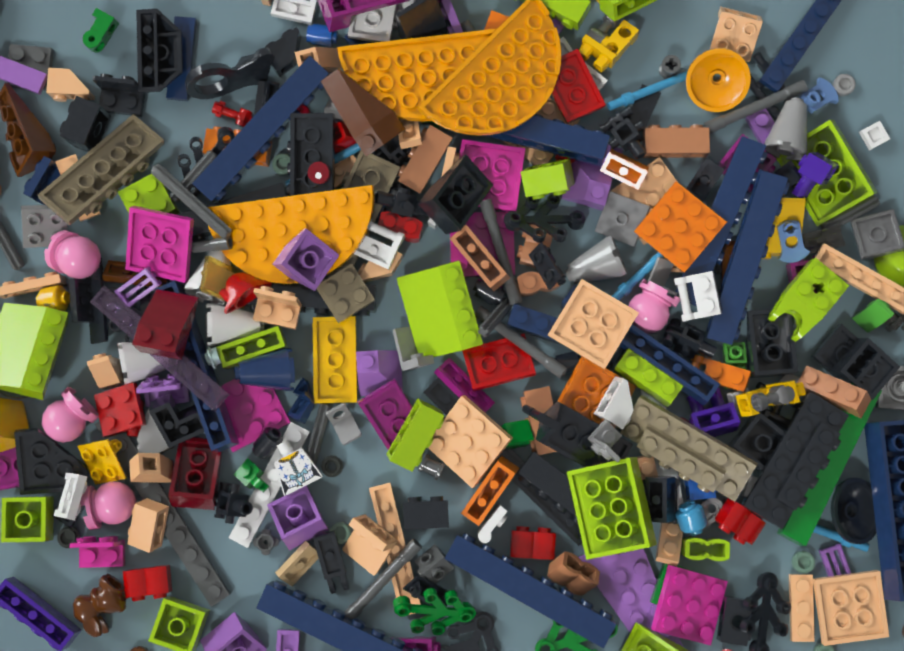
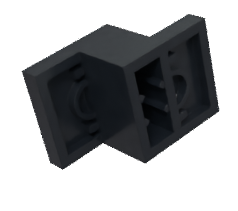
M838 324L811 356L835 378L866 390L871 400L876 397L900 368L895 361L869 338H857L843 324Z

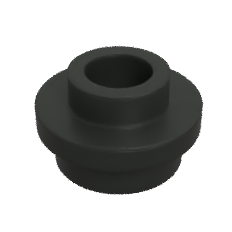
M334 455L324 458L321 464L322 472L328 477L338 476L343 470L341 459ZM331 462L336 464V469L333 471L328 468Z

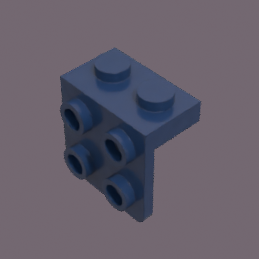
M46 156L39 160L35 166L34 175L27 180L24 186L23 194L43 205L45 204L38 198V194L60 176L58 167L53 160Z

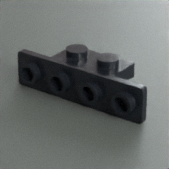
M101 257L97 271L86 279L74 278L69 280L72 323H89L91 344L108 342Z

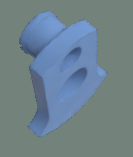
M820 77L817 79L816 86L799 96L807 104V111L811 114L828 103L836 105L839 101L838 94L832 84Z
M786 220L777 225L781 246V254L778 259L787 263H794L804 259L810 253V250L804 247L799 221ZM792 226V229L787 231V228ZM796 236L797 243L792 247L786 246V239Z

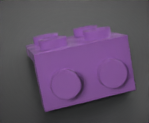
M180 373L168 374L165 378H159V375L148 376L136 388L137 393H144L146 407L150 406L151 401L171 393L176 404L187 403L191 400L185 375L181 376Z

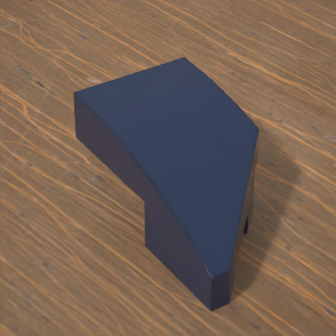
M302 377L293 391L298 398L287 416L305 424L314 407V400L308 380Z

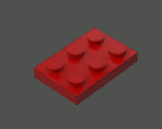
M577 48L562 55L560 73L557 77L552 96L566 124H569L604 108L606 104L579 49Z
M525 333L520 334L522 337L526 339ZM507 338L462 350L473 392L536 375L532 357Z

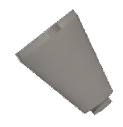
M791 98V100L785 102L764 145H767L765 151L772 156L779 158L780 154L787 155V160H801L807 154V104L804 103V100Z
M612 236L604 238L567 265L568 269L565 270L569 282L574 281L575 284H579L581 279L586 282H593L627 275L624 262L620 257V252Z

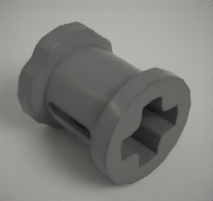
M668 55L663 59L659 67V74L664 79L677 75L681 67L679 58L675 55Z
M426 454L418 471H424L434 476L435 480H438L445 463H440L430 458L429 454Z

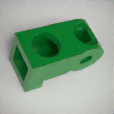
M98 8L92 14L96 19L90 30L83 35L84 45L95 53L105 48L119 25V22L114 17Z

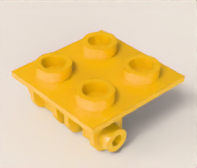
M109 439L77 446L95 485L126 479L115 454L122 448L121 441L117 439L109 441Z

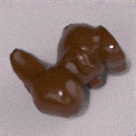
M110 574L103 575L99 579V587L93 588L90 591V595L81 594L73 602L74 617L83 623L84 630L93 637L109 632V627L100 615L101 613H121L126 609L124 586L117 578Z

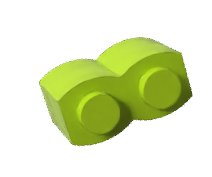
M685 537L682 538L681 555L692 560L708 558L714 561H725L730 559V542L719 538L701 539Z

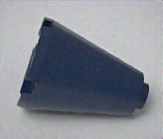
M285 348L238 362V366L234 367L235 380L239 379L240 384L294 391V387L290 386V383H295L294 358H289L288 354L292 352V349Z

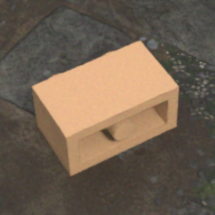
M149 498L135 503L132 509L131 526L128 529L129 537L127 544L148 553L162 547L169 506Z

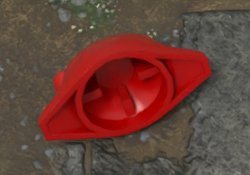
M236 273L230 276L225 288L219 292L220 296L227 302L224 310L225 314L238 310L256 299L257 297L253 293L254 288L260 289L261 286L271 287L272 282L257 279L247 273Z

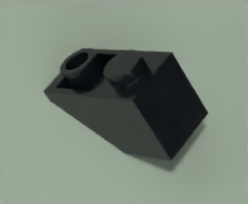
M297 27L293 30L285 31L281 36L282 38L276 42L272 41L265 46L275 56L271 67L279 78L297 65L295 52L299 51L301 35Z

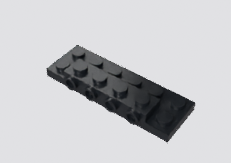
M290 113V141L287 143V151L290 154V162L287 164L290 184L287 186V195L294 196L334 190L335 114ZM314 162L327 164L331 170L330 179L324 184L312 182L308 177V169Z
M808 392L742 506L776 527L783 529L792 512L797 510V508L801 509L807 502L808 497L805 494L809 488L812 490L818 483L819 478L816 475L819 470H824L828 466L830 459L827 457L831 450L835 451L841 443V440L838 439L840 436L839 432L849 415L814 393Z

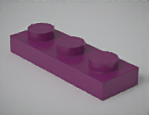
M450 358L434 372L459 398L466 395L485 413L495 404L483 390L473 392L469 376Z

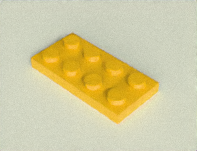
M351 316L341 323H338L335 317H313L314 404L358 403L356 316Z

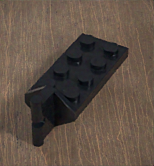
M558 401L544 414L529 405L522 407V411L525 414L539 421L536 440L584 467L614 461L613 459L606 460L602 455L599 456L591 449L592 443L587 438L599 424ZM620 437L611 449L620 459H625L633 444Z

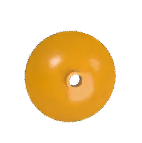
M725 48L710 49L700 54L691 63L686 75V88L691 100L698 107L710 112H723L737 106L745 98L751 82L750 70L745 60L738 53ZM715 74L720 75L718 80H713Z

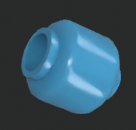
M688 501L679 505L675 515L680 530L684 533H690L691 536L701 534L703 528L708 524L702 505L695 503V501Z

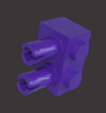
M818 152L805 154L798 164L800 166L798 172L801 173L802 177L792 191V194L799 198H807L816 183L819 185L828 184L839 164Z
M717 388L710 399L713 408L704 410L701 403L690 396L686 398L692 412L689 422L693 426L712 437L738 430L740 419L733 402L725 404L720 388Z

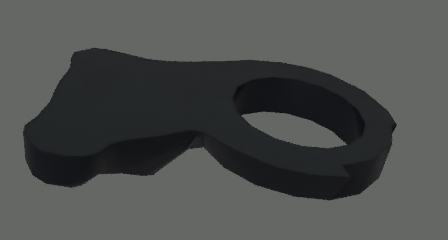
M260 48L254 54L241 57L236 66L232 68L222 63L200 65L187 74L185 80L186 92L193 98L213 99L243 87L258 85V81L268 80L270 67L275 56L269 48ZM207 76H224L221 81L212 85L201 86L196 84L200 79Z

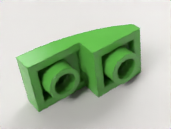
M876 299L870 302L865 309L858 311L852 319L868 333L886 322L895 313L890 310L891 308L888 303Z
M737 342L732 345L723 343V363L746 370L745 342Z

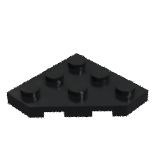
M39 428L15 430L20 495L63 492L66 479H64L66 473L87 476L86 482L87 486H89L87 466Z

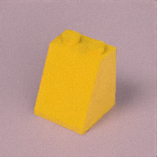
M781 198L782 210L779 216H775L773 222L775 230L773 236L768 237L766 243L768 251L765 258L761 259L766 260L771 259V256H780L781 246L777 225L781 222L798 220L802 233L805 198ZM789 226L787 228V231L791 230L792 226ZM796 236L786 239V246L792 247L797 243Z
M0 398V452L16 447L15 430L30 429L23 401Z

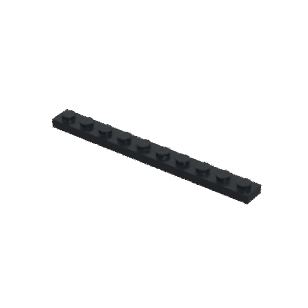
M439 377L423 392L446 416L459 400V397ZM512 449L504 450L497 458L498 460L503 456L518 466L519 469L524 464V461ZM515 474L512 481L579 546L582 543L579 526L571 520L573 517L567 512L562 514L553 507L555 503L549 499L545 501L536 494L537 490L531 485L529 488L518 481L520 477Z

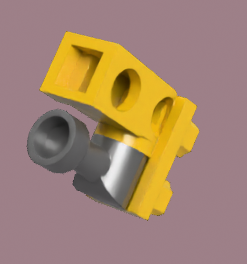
M606 14L603 16L604 22L598 28H591L585 34L579 48L584 61H587L591 55L597 58L593 63V67L600 73L608 67L612 68L615 65V62L620 59L627 48L637 40L639 29L626 20H623L621 23L620 19L614 22ZM610 28H616L611 36L606 34Z
M794 380L770 383L765 385L766 388L755 389L735 397L740 415L744 417L759 414V411L767 409L768 406L800 402L799 397L806 395L803 383H795Z

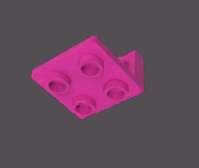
M96 536L76 538V542L70 543V548H79V568L125 566V540H118V536L99 537V540H96Z

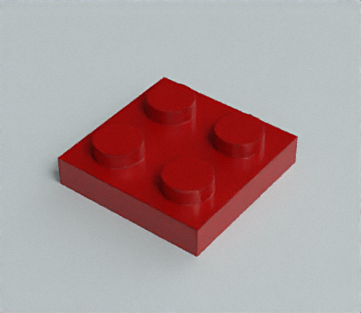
M132 382L94 395L103 437H110L147 425L140 395L136 392L137 383Z

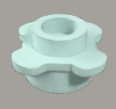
M208 346L207 353H204L208 365H212L213 369H217L216 366L222 364L217 348Z

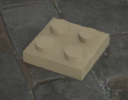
M352 263L321 282L317 287L319 294L338 323L343 322L375 301Z

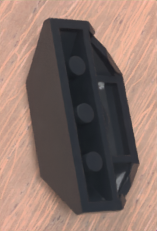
M158 9L136 10L138 93L161 92L183 73L182 32Z

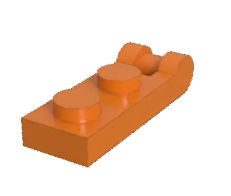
M695 355L693 360L691 359L692 365L698 369L700 364L705 365L704 373L720 383V386L743 393L746 392L751 371L704 358L700 355Z

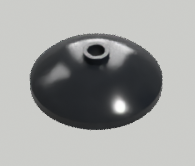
M848 478L842 481L834 491L831 500V518L838 534L849 543H867L877 533L871 484L861 478Z

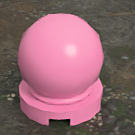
M67 230L59 231L51 236L50 239L52 241L48 249L44 251L45 261L50 268L76 279L87 278L97 271L101 262V253L93 241Z
M643 279L639 285L642 293L634 296L629 302V307L639 312L633 325L646 334H652L660 331L667 324L670 316L669 307L676 308L680 298L677 296L673 298L667 294L668 290L651 281L647 284V281Z
M67 387L61 393L63 400L50 404L42 415V427L46 435L55 442L64 443L75 440L85 430L86 421L94 423L99 418L97 410L85 398L80 400L74 394L77 391L71 387Z
M107 482L101 485L97 491L94 486H87L80 501L81 506L85 505L87 516H84L83 519L89 530L100 529L102 522L109 525H119L132 516L136 497L133 490L122 482Z

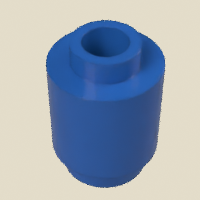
M308 25L307 42H311L312 45L331 48L333 44H337L338 31L329 32L327 25Z

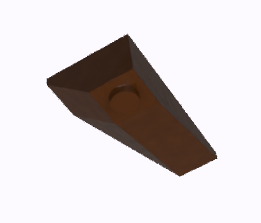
M339 68L321 80L352 137L366 157L406 129L390 107L385 106L377 97L363 89L360 84Z
M4 83L0 91V112L2 121L7 122V133L5 136L6 141H11L13 151L9 153L11 163L17 177H22L35 171L37 162L42 160L44 156L52 159L56 153V146L52 142L49 133L10 84Z

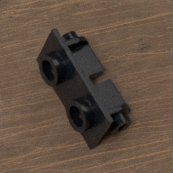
M540 242L529 254V257L548 290H551L556 283L558 285L564 284L566 282V275L563 274L559 265H555L556 260L550 252L551 249L546 247L543 242Z
M417 575L403 588L413 598H418L426 602L424 591L434 588L439 598L447 606L445 593L449 590L420 575Z

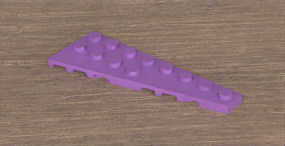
M644 549L586 560L585 554L579 556L582 562L590 563L600 571L597 587L628 631L631 633L636 622L651 629L657 605L651 603L650 599L657 581ZM657 632L683 647L679 637Z

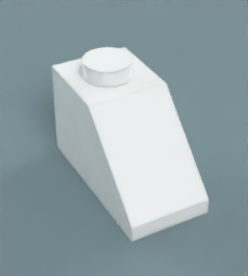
M615 376L594 414L603 420L609 421L612 426L623 430L629 424L634 409L628 381Z

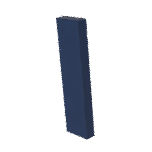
M174 17V25L182 32L183 73L167 86V100L189 101L185 80L187 74L192 70L196 18Z

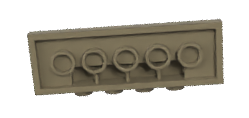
M133 114L38 194V198L68 225L73 224L84 213L87 216L91 212L95 214L102 208V203L107 198L111 200L118 194V189L122 185L128 186L131 184L134 175L138 171L142 173L147 170L150 162L149 157L164 145V139Z
M360 150L351 172L347 171L343 177V189L373 185L374 195L377 190L389 193L400 167L372 153L366 157L363 151ZM374 203V210L371 215L372 222L375 223L383 205ZM370 230L367 231L366 236H369ZM353 254L342 266L326 275L331 277L351 263L355 266L359 256Z
M641 395L633 408L634 411L629 424L620 431V434L637 443L636 447L640 449V453L647 458L653 456L659 460V465L663 468H673L678 471V476L683 480L690 481L691 479L698 483L697 487L703 492L708 493L711 491L714 493L716 490L735 502L758 463Z

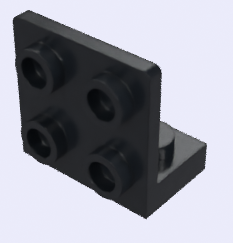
M109 74L93 76V81L101 89L99 105L108 113L134 114L135 116L142 117L145 93H138V83L133 77L122 76L121 78H113Z

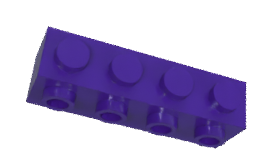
M15 577L6 578L1 583L0 607L10 611L19 622L29 626L34 634L43 637L52 648L59 651L69 648L82 631Z

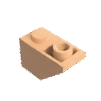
M313 47L295 52L298 67L311 56L328 73L334 72L338 68L342 70L337 48Z
M48 68L46 93L54 101L66 102L67 99L75 100L76 96L86 100H95V96L70 69Z
M397 252L390 270L368 261L367 264H362L358 274L364 283L393 276L403 259V254Z
M106 353L94 355L93 360L87 361V365L99 388L108 389L124 384L122 368L118 358H114L112 355L106 356Z
M137 453L129 461L131 482L171 483L173 461L160 453Z

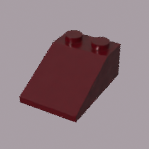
M157 289L138 323L132 345L142 353L182 360L199 297Z
M190 438L178 444L169 490L171 506L215 510L222 451H211L207 439Z

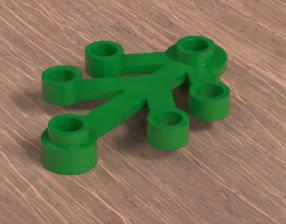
M434 588L424 591L425 601L432 603L434 606L411 604L407 596H399L393 601L394 612L400 617H405L410 613L428 614L420 619L411 621V631L415 634L423 632L424 626L433 622L431 624L432 633L437 636L442 635L445 632V627L458 621L469 622L476 615V610L472 604L462 602L455 590L445 593L446 603L453 605L455 608L447 607L439 598ZM444 616H449L441 621H435Z
M554 620L547 638L540 639L535 645V651H542L544 645L550 647L549 651H558L566 647L573 651H598L597 649H589L579 644L587 639L570 629L567 630L563 639L555 641L560 628L564 626L556 624ZM617 625L615 626L610 638L614 637L617 634Z

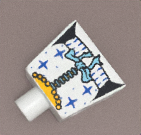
M289 440L277 445L282 458L276 460L274 464L284 496L323 477L321 471L303 447L294 451Z

